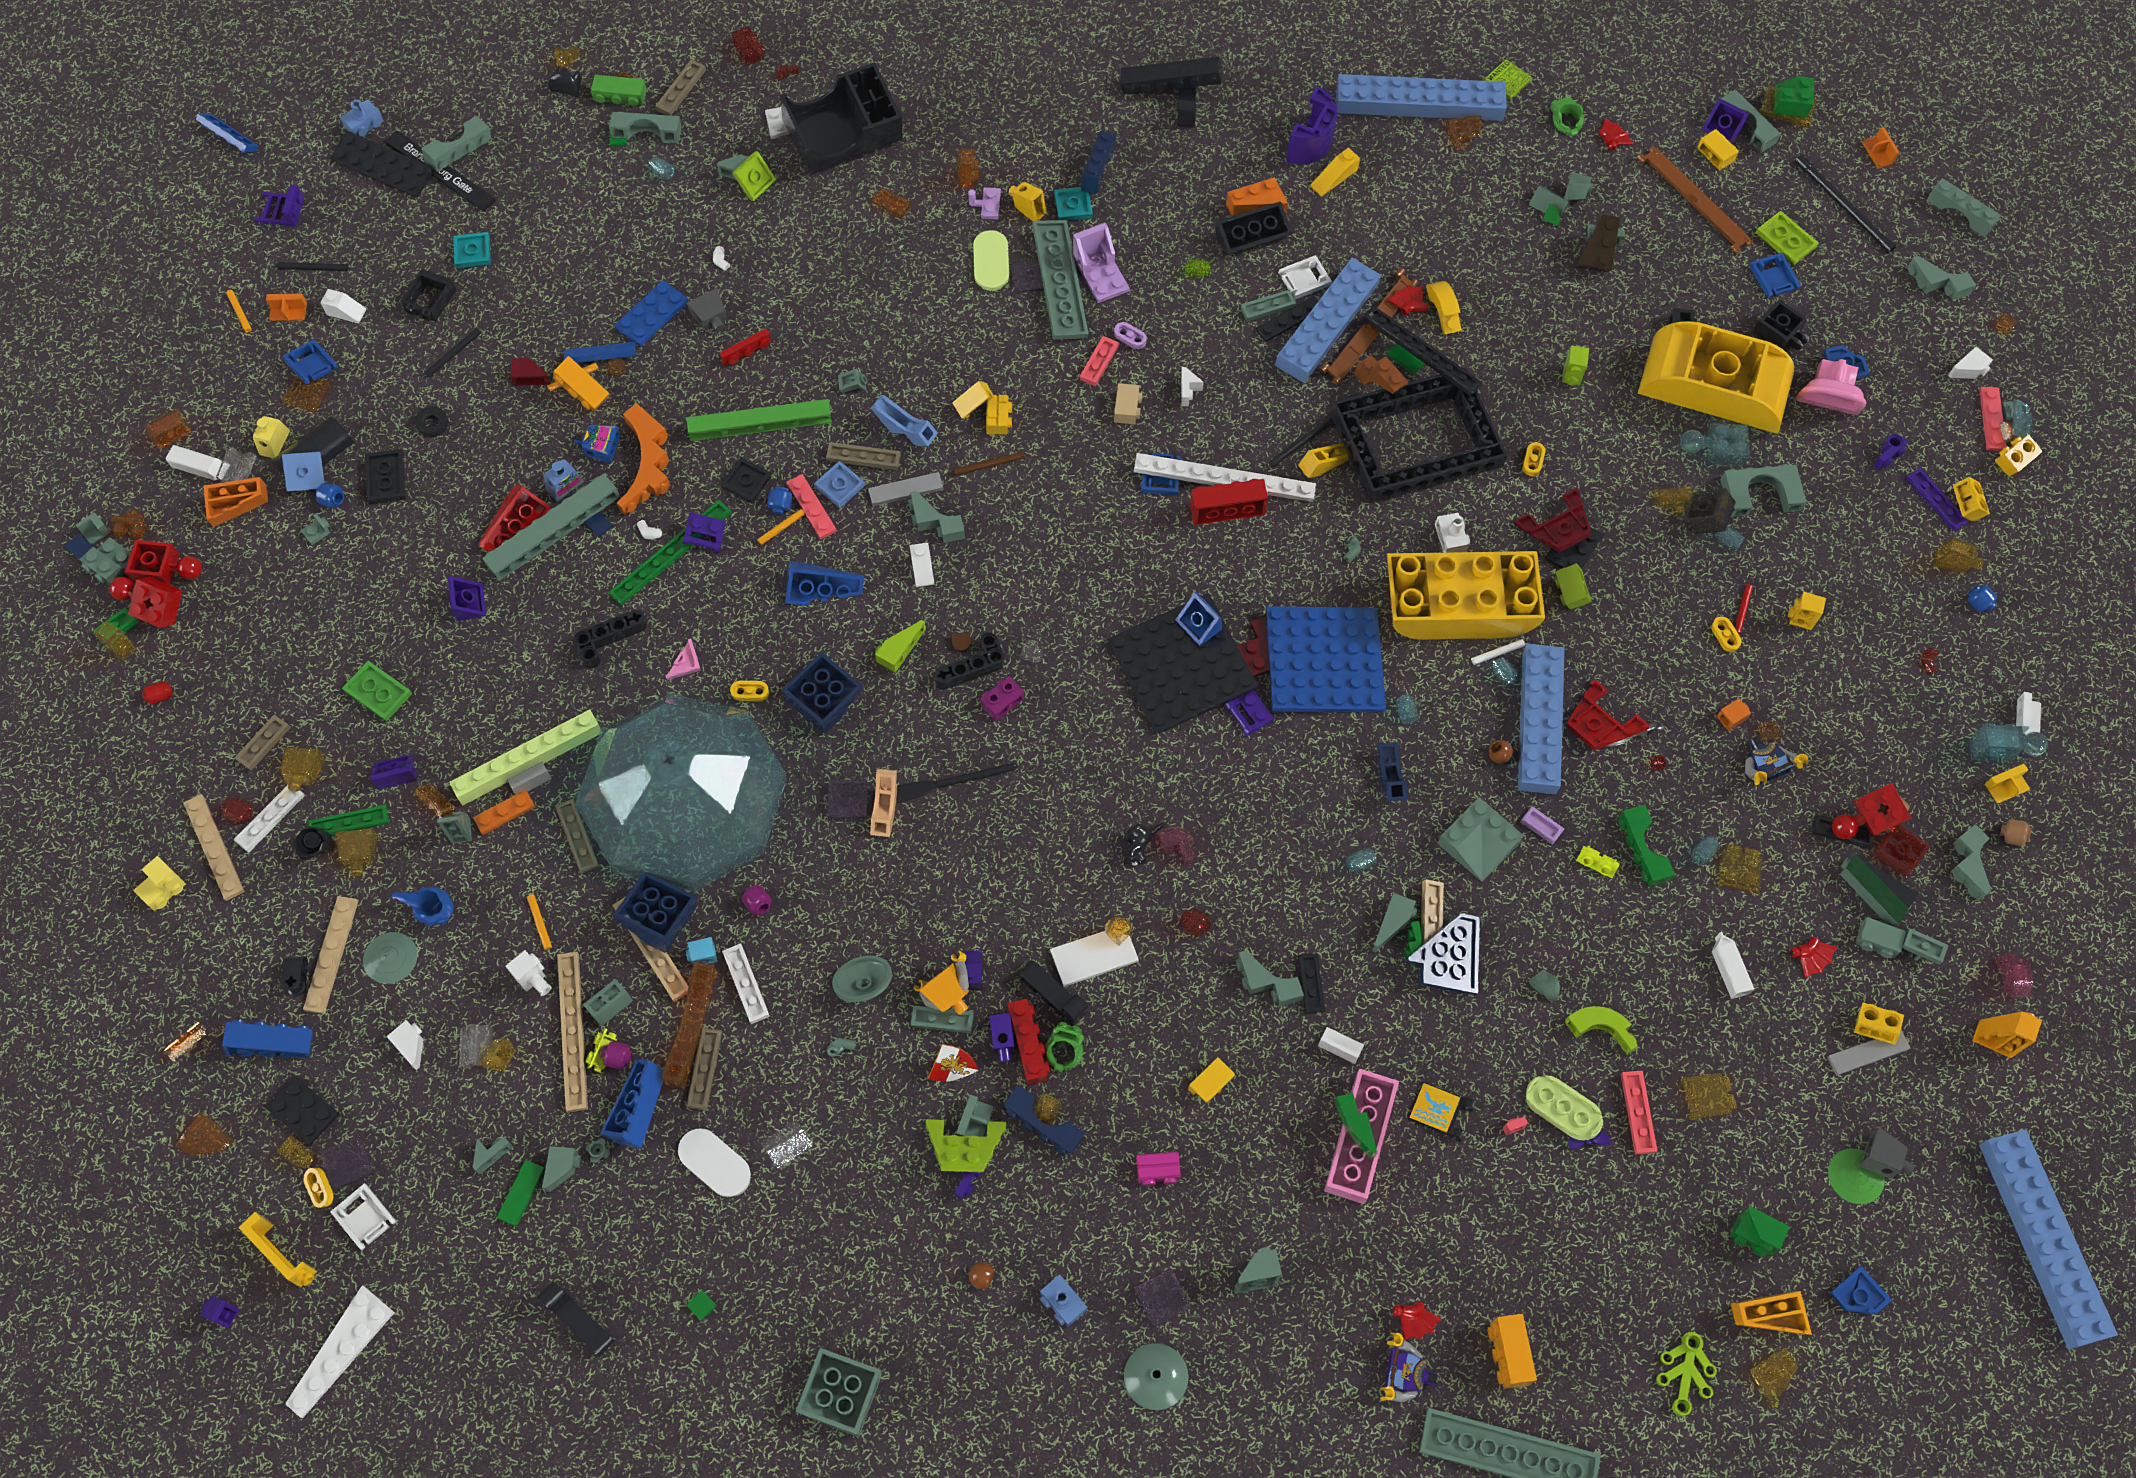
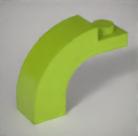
M1599 1006L1586 1007L1574 1012L1564 1021L1576 1038L1589 1030L1601 1029L1610 1033L1627 1055L1638 1046L1635 1037L1627 1032L1632 1024L1624 1016L1612 1009Z

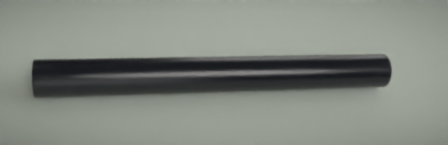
M277 263L278 269L348 271L349 267L348 264Z
M478 328L474 329L425 371L424 374L430 378L478 337L481 331Z

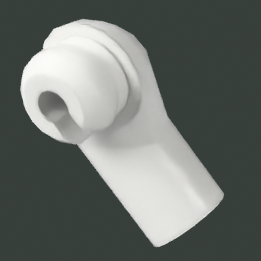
M717 246L713 251V262L726 271L730 264L724 260L725 250L723 247Z
M644 520L637 523L645 539L655 540L661 538L662 531L659 528L648 527Z

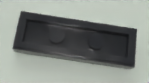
M1820 815L1815 816L1812 834L1866 849L1872 848L1874 836H1870L1867 828L1858 827V832L1854 837L1841 839L1833 833L1832 823L1834 819Z
M1318 953L1298 955L1305 1014L1325 1013Z

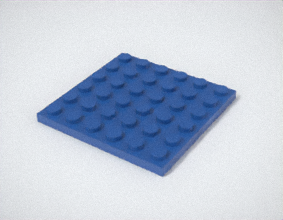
M1266 606L1272 711H1386L1377 608Z

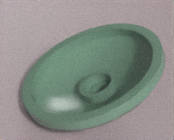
M857 957L848 961L837 970L832 981L833 989L836 995L845 1001H867L875 998L888 987L892 979V970L889 963L881 957Z
M1159 1343L1147 1344L1138 1348L1129 1357L1124 1369V1384L1129 1396L1141 1407L1149 1410H1164L1175 1405L1183 1397L1188 1385V1369L1184 1359L1173 1348ZM1159 1371L1161 1377L1158 1379L1154 1378L1153 1372Z

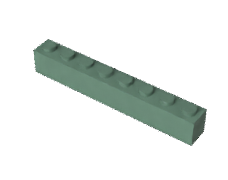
M603 473L601 476L594 478L585 487H581L571 497L564 499L561 504L551 508L541 518L534 520L531 525L518 531L515 536L504 541L498 548L488 552L482 559L500 581L583 524L584 521L620 498L617 488Z

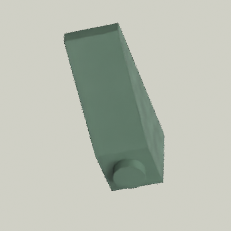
M455 812L453 815L437 819V823L452 844L472 841L471 819L467 813Z
M1393 893L1372 949L1373 952H1377L1401 931L1410 919L1414 920L1417 909L1414 908L1416 901Z

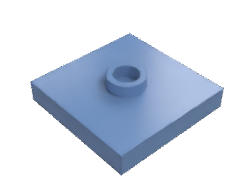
M320 452L282 454L286 492L314 490L324 483Z
M840 461L814 483V487L839 508L866 485L860 477Z

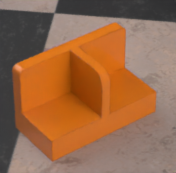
M1884 127L1879 129L1875 137L1864 139L1862 142L1877 168L1892 165L1899 154L1898 149Z
M302 293L267 294L266 301L271 308L270 321L305 320L307 302Z

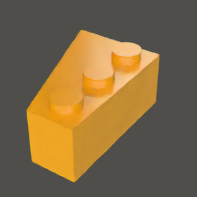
M569 356L553 372L552 379L566 389L571 396L581 401V404L587 410L595 411L609 397V392Z
M2023 1011L1981 1019L1972 1041L2012 1058L2035 1042L2042 1020L2036 1018L2032 1013Z
M1790 1291L1730 1303L1736 1325L1812 1335L1801 1291Z

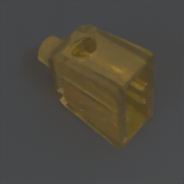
M1954 536L1935 551L1934 567L1965 573L1971 567L1981 569L1984 563V559L1978 557L1977 546Z
M284 748L281 774L285 783L288 784L289 790L297 792L300 790L301 785L311 786L315 783L325 764L322 750Z
M373 828L336 832L335 837L340 862L344 867H350V875L362 876L363 866L373 865L378 834Z

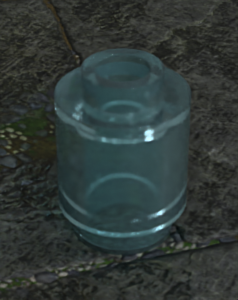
M653 157L649 162L651 172L666 181L674 176V166L663 158Z
M1727 525L1725 528L1720 527L1715 536L1718 538L1717 542L1737 550L1745 536L1741 535V532Z
M1504 657L1498 658L1491 664L1492 672L1501 685L1506 684L1510 686L1516 682L1518 674Z
M1409 694L1399 696V699L1396 700L1399 719L1402 720L1403 724L1417 721L1418 712L1414 697Z
M1704 836L1693 848L1692 859L1701 865L1708 863L1720 849L1718 840L1713 836Z
M1364 848L1348 855L1346 865L1350 871L1353 870L1354 873H1358L1372 867L1377 862V858L1371 848Z

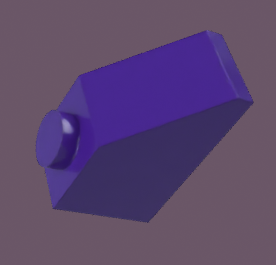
M981 950L961 951L966 955L965 965L968 973V990L983 989Z
M211 1295L203 1303L200 1316L229 1329L240 1308Z

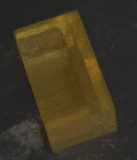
M106 621L93 633L108 651L123 662L137 649L129 638L109 621Z

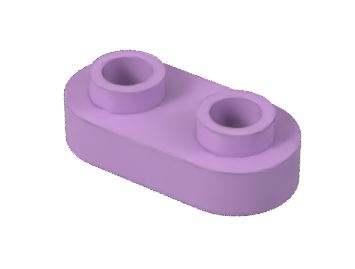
M1125 322L1118 323L1115 326L1114 336L1116 339L1134 349L1145 347L1147 337L1144 332Z

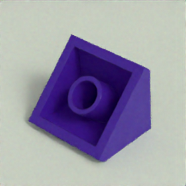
M1719 98L1702 130L1711 133L1717 129L1732 144L1743 129L1749 113Z
M453 576L447 577L451 611L456 620L462 621L486 616L482 583Z
M413 754L374 763L370 778L377 789L381 790L417 781Z

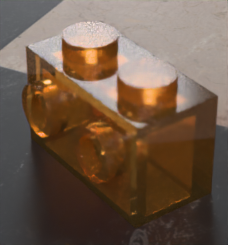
M958 149V186L963 188L975 187L976 181H979V171H977L979 169V160H976V150Z
M178 408L145 425L149 437L159 450L192 432L188 421Z

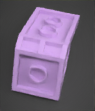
M1106 223L1073 234V256L1075 263L1096 301L1100 303L1129 292L1130 288L1115 263V251Z

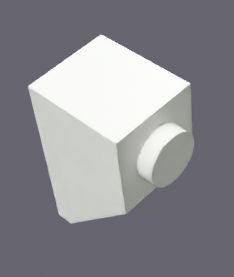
M331 289L326 291L321 301L326 315L355 323H360L366 311L364 306L345 293Z
M1975 347L1953 367L1948 376L1950 378L1976 379L1980 375L1984 376L1991 369L1989 365L1993 359Z
M928 543L910 545L916 587L934 585Z
M406 1020L392 1031L387 1038L417 1070L420 1067L424 1039L419 1035L422 1033L421 1029L415 1023L411 1025Z

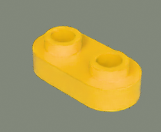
M1533 442L1529 444L1526 450L1522 469L1528 476H1537L1541 471L1545 455V447L1541 443Z
M1726 617L1716 618L1712 623L1711 629L1721 647L1727 652L1737 651L1741 645V638L1733 624ZM1718 626H1722L1724 630H1720Z
M736 681L730 688L732 697L737 701H763L769 696L768 686L762 681ZM739 690L744 691L743 694H738L737 692ZM762 690V694H756L757 691Z
M309 1168L304 1174V1184L312 1203L318 1208L328 1207L333 1201V1191L327 1177L321 1168Z

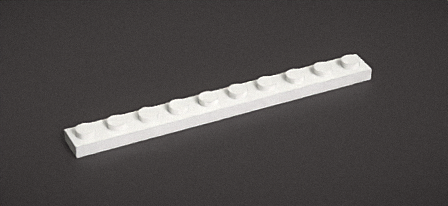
M1137 453L1134 472L1212 486L1215 484H1230L1235 481L1244 482L1251 479H1264L1268 495L1313 502L1316 483Z

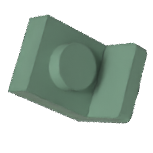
M858 369L838 375L839 391L842 393L857 388L862 392L866 391L867 378Z
M317 513L313 515L316 520L300 530L311 545L331 533L327 528L330 526L324 517L320 518Z

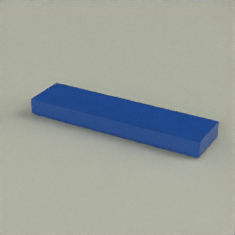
M628 342L564 350V360L568 356L576 363L636 356V343Z

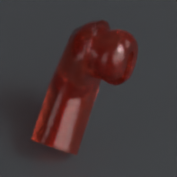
M782 65L778 68L775 75L778 79L782 80L789 74H798V65Z
M1934 648L1926 649L1921 658V664L1928 675L1937 672L1933 661L1938 652Z

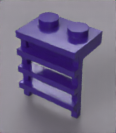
M290 184L288 194L262 192V196L268 198L262 217H254V221L261 222L262 224L272 223V225L282 224V226L292 225V227H296L304 202L303 194L298 185ZM278 198L272 218H267L273 199ZM286 199L282 210V219H278L283 200Z

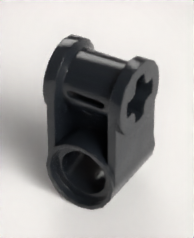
M306 956L283 959L281 983L283 988L292 996H300L306 990L308 969H306V966H308Z

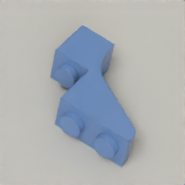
M880 395L871 407V410L891 433L905 434L916 446H929L938 434L928 420H920L911 416L884 395Z

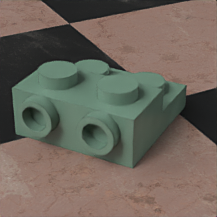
M109 537L98 549L92 547L79 560L82 562L81 567L87 573L93 572L95 574L94 577L102 584L106 582L110 585L115 578L122 577L125 574L131 552Z

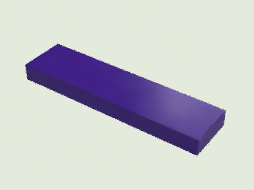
M1921 468L1906 476L1905 479L1953 531L1958 530L1969 522L1968 519L1962 517L1961 511Z

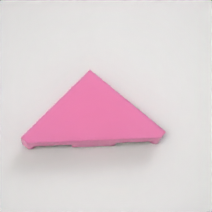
M688 639V643L676 658L670 672L666 674L667 680L701 670L692 639Z

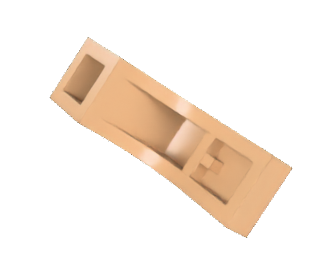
M877 769L870 835L890 837L897 797V771Z

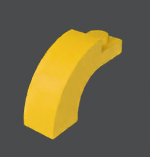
M1446 281L1427 284L1428 298L1437 308L1443 335L1462 331L1458 315L1460 309L1451 286Z

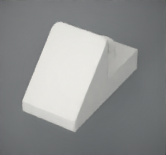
M1182 367L1181 403L1182 406H1189V400H1193V391H1203V381L1186 367Z

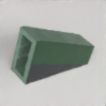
M1856 853L1851 859L1847 857L1840 866L1843 868L1840 875L1886 924L1893 927L1898 926L1918 893Z

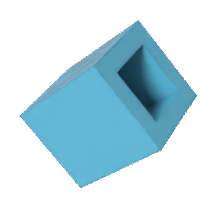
M712 937L688 942L689 949L686 950L688 962L691 961L694 967L718 961Z

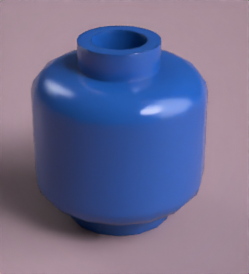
M322 483L316 490V500L322 506L336 508L344 500L343 490L338 485Z
M776 486L769 491L767 507L772 510V513L783 515V512L790 510L792 494L788 491L789 489Z
M1978 584L1967 594V601L1978 612L1985 610L1989 612L1996 606L1997 595L1987 585L1980 586Z

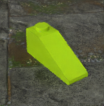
M921 620L888 638L882 645H879L875 651L876 662L896 673L926 630L925 621Z

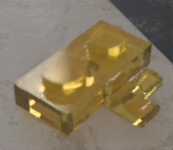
M1690 486L1656 489L1653 492L1657 508L1672 507L1675 518L1682 517V512H1685L1684 505H1693L1695 502Z

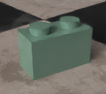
M1867 917L1861 922L1855 944L1860 945L1863 950L1879 952L1882 957L1895 958L1901 953L1906 931Z

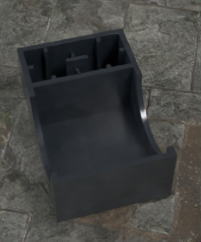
M875 62L837 75L833 87L815 100L800 103L791 101L787 94L780 95L783 122L808 174L902 140V116Z

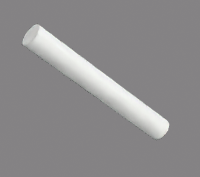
M1521 639L1473 657L1471 661L1473 665L1524 647L1525 643Z

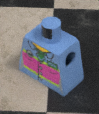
M565 459L560 462H554L552 468L544 474L546 491L557 502L585 482Z

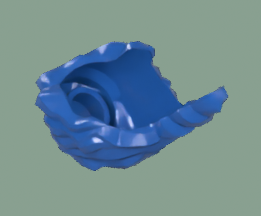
M438 887L420 888L417 893L394 892L391 895L393 899L397 898L399 901L410 905L413 909L414 917L420 923H426L427 926L435 924L444 925L454 910L449 894Z

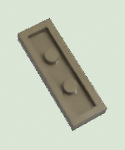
M273 715L236 755V761L252 771L291 727Z

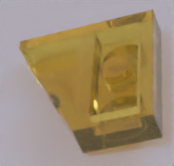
M1781 1348L1750 1368L1749 1371L1770 1405L1776 1407L1779 1404L1778 1400L1782 1392L1786 1391L1790 1384V1378L1794 1376L1798 1366L1788 1349Z

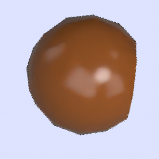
M1497 740L1490 745L1488 753L1492 761L1497 764H1504L1512 758L1513 749L1509 742Z
M986 1262L976 1263L969 1271V1281L977 1289L989 1288L995 1271Z

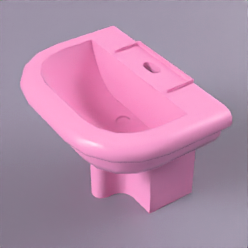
M1822 359L1818 364L1815 379L1810 381L1795 397L1799 402L1853 415H1858L1865 408L1867 402L1861 389L1855 386L1858 367L1847 365L1844 359L1839 361Z

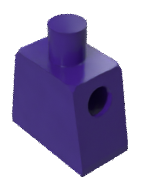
M1010 1013L990 1015L994 1052L998 1051L1000 1062L1012 1061L1010 1049H1014ZM999 1037H1006L1007 1042L1000 1043Z

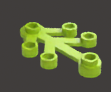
M1695 1332L1684 1334L1681 1339V1345L1670 1352L1665 1351L1660 1355L1661 1363L1670 1365L1674 1362V1358L1686 1352L1683 1363L1666 1373L1658 1374L1656 1377L1657 1384L1665 1387L1669 1385L1672 1379L1682 1374L1678 1399L1672 1404V1409L1678 1416H1686L1692 1410L1691 1402L1688 1400L1691 1377L1699 1388V1395L1703 1399H1709L1713 1396V1389L1706 1384L1694 1365L1695 1356L1703 1366L1702 1371L1706 1377H1714L1717 1369L1710 1363L1702 1351L1703 1340ZM1690 1339L1695 1341V1347L1689 1346L1688 1341ZM1665 1354L1670 1356V1362H1666L1663 1359ZM1707 1367H1711L1713 1369L1712 1375H1709L1706 1372ZM1660 1376L1666 1377V1384L1660 1382ZM1703 1388L1709 1390V1396L1703 1394ZM1679 1403L1683 1404L1685 1407L1683 1412L1679 1411L1677 1408Z

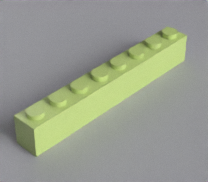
M588 710L449 783L463 806L507 783V779L540 762L544 764L602 734V731L591 710Z

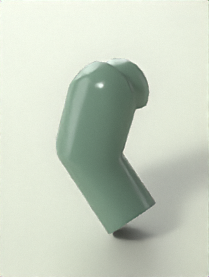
M1350 536L1347 539L1349 552L1343 558L1348 563H1351L1361 552L1360 542L1356 536Z
M837 1038L829 1044L827 1053L829 1056L834 1057L844 1049L855 1051L856 1040Z

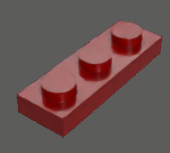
M765 328L720 352L721 360L725 367L729 364L737 363L744 356H751L754 351L760 348H766L771 343L768 330Z

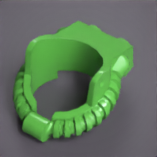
M1571 97L1553 101L1550 109L1553 112L1552 118L1556 129L1561 133L1563 132V134H1570V136L1578 135V132L1584 125L1582 106L1577 104ZM1563 113H1570L1577 119L1578 123L1574 129L1570 130L1569 126L1561 122Z
M1060 1022L1053 1029L1052 1035L1047 1039L1044 1048L1045 1057L1048 1063L1051 1064V1067H1054V1071L1062 1073L1063 1070H1071L1080 1063L1083 1055L1082 1041L1084 1039L1080 1027ZM1058 1041H1066L1074 1047L1075 1057L1065 1062L1064 1065L1058 1064L1057 1059L1052 1053V1047Z

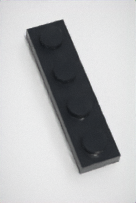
M1312 296L1256 327V331L1265 342H1268L1302 323L1318 301Z

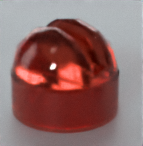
M1661 754L1651 758L1650 767L1653 770L1660 771L1666 769V761Z

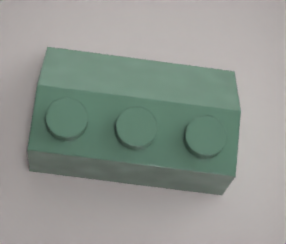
M1265 1247L1257 1250L1258 1253L1253 1255L1239 1277L1234 1288L1235 1294L1274 1287L1278 1284L1282 1273L1276 1249L1270 1250V1247Z

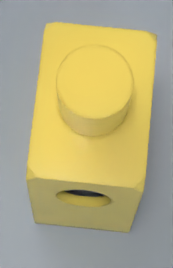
M263 416L257 421L258 426L253 434V440L259 455L275 458L279 455L290 430L280 420Z

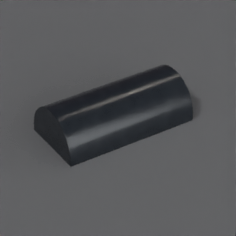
M1281 201L1219 220L1215 225L1217 240L1225 255L1292 235Z
M331 416L272 459V462L284 474L282 454L320 452L323 467L354 444V442L340 423Z

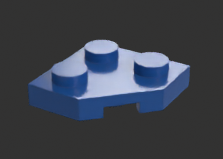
M1845 346L1832 347L1823 351L1825 360L1839 361L1844 359L1847 365L1858 367L1856 379L1869 376L1870 373L1865 358L1848 351V348Z
M1862 1266L1858 1267L1829 1293L1844 1311L1872 1315L1877 1314L1892 1301Z

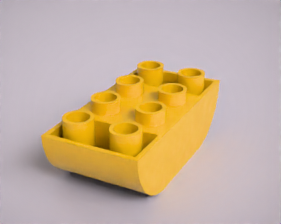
M1676 322L1662 327L1654 335L1637 394L1778 434L1794 374V363L1783 349L1770 342L1700 322Z
M1537 551L1387 554L1393 627L1399 634L1417 640L1510 638L1535 629L1545 619Z

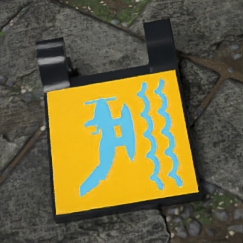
M1423 1082L1408 1119L1461 1142L1464 1130L1453 1127L1460 1108L1472 1112L1476 1101L1460 1097Z

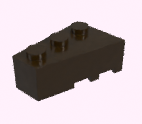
M1602 215L1599 218L1574 268L1603 272L1612 270L1620 217Z

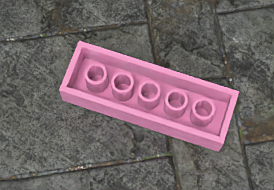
M1358 1070L1351 1093L1354 1094L1358 1113L1367 1112L1378 1153L1375 1157L1370 1158L1356 1144L1344 1124H1342L1325 1185V1192L1365 1204L1368 1199L1399 1081L1366 1070Z

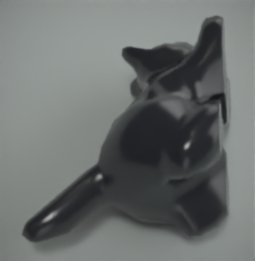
M1159 823L1152 829L1141 824H1136L1130 828L1125 835V840L1129 842V847L1126 848L1123 864L1127 865L1131 861L1132 865L1136 866L1148 862L1149 860L1144 855L1145 847L1150 842L1152 836L1163 828L1165 824Z

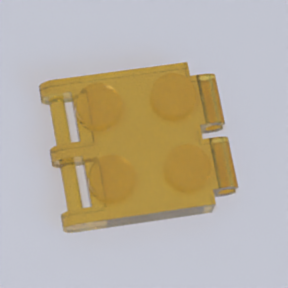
M1727 844L1726 849H1723L1721 854L1718 886L1723 887L1724 885L1734 887L1739 891L1744 889L1754 891V894H1759L1763 858L1759 856V850L1745 847L1744 853H1742L1741 846ZM1724 880L1737 882V884L1724 882ZM1742 884L1752 885L1754 887L1744 886Z
M1721 1073L1680 1079L1686 1093L1685 1101L1688 1102L1691 1113L1689 1115L1690 1120L1729 1115L1731 1110L1737 1108L1734 1095L1726 1094V1092L1732 1091L1729 1076L1722 1077Z

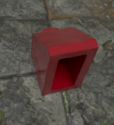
M530 358L512 359L510 377L514 386L550 384L547 373Z

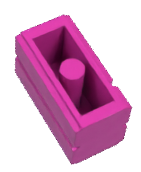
M1178 1152L1136 1156L1138 1183H1143V1186L1156 1185L1155 1182H1164L1165 1185H1172L1180 1180Z

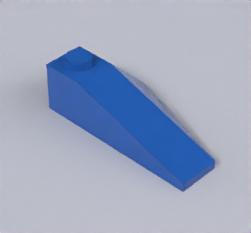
M789 561L785 603L809 605L811 600L821 599V602L827 601V597L832 596L845 598L861 595L864 575L808 563Z

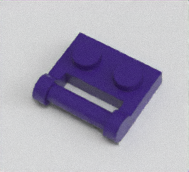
M690 512L682 544L688 545L689 543L713 549L714 552L719 553L726 521ZM695 533L715 538L716 541L711 542L691 537L690 534Z
M1255 691L1231 700L1224 706L1241 725L1246 736L1274 721L1273 715ZM1240 705L1254 723L1253 725H1249L1237 709V706Z

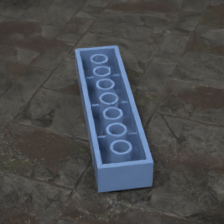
M1351 258L1279 352L1275 366L1305 383L1376 289L1381 275L1356 259Z
M1526 644L1522 654L1518 763L1519 791L1557 794L1561 787L1564 647Z

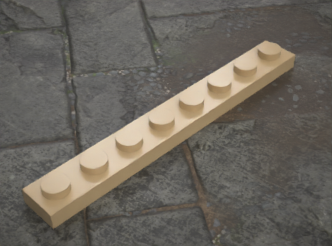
M578 952L557 954L567 1113L588 1110Z

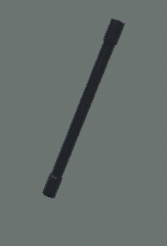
M1802 154L1795 159L1794 162L1861 225L1887 253L1896 248V245L1861 214Z

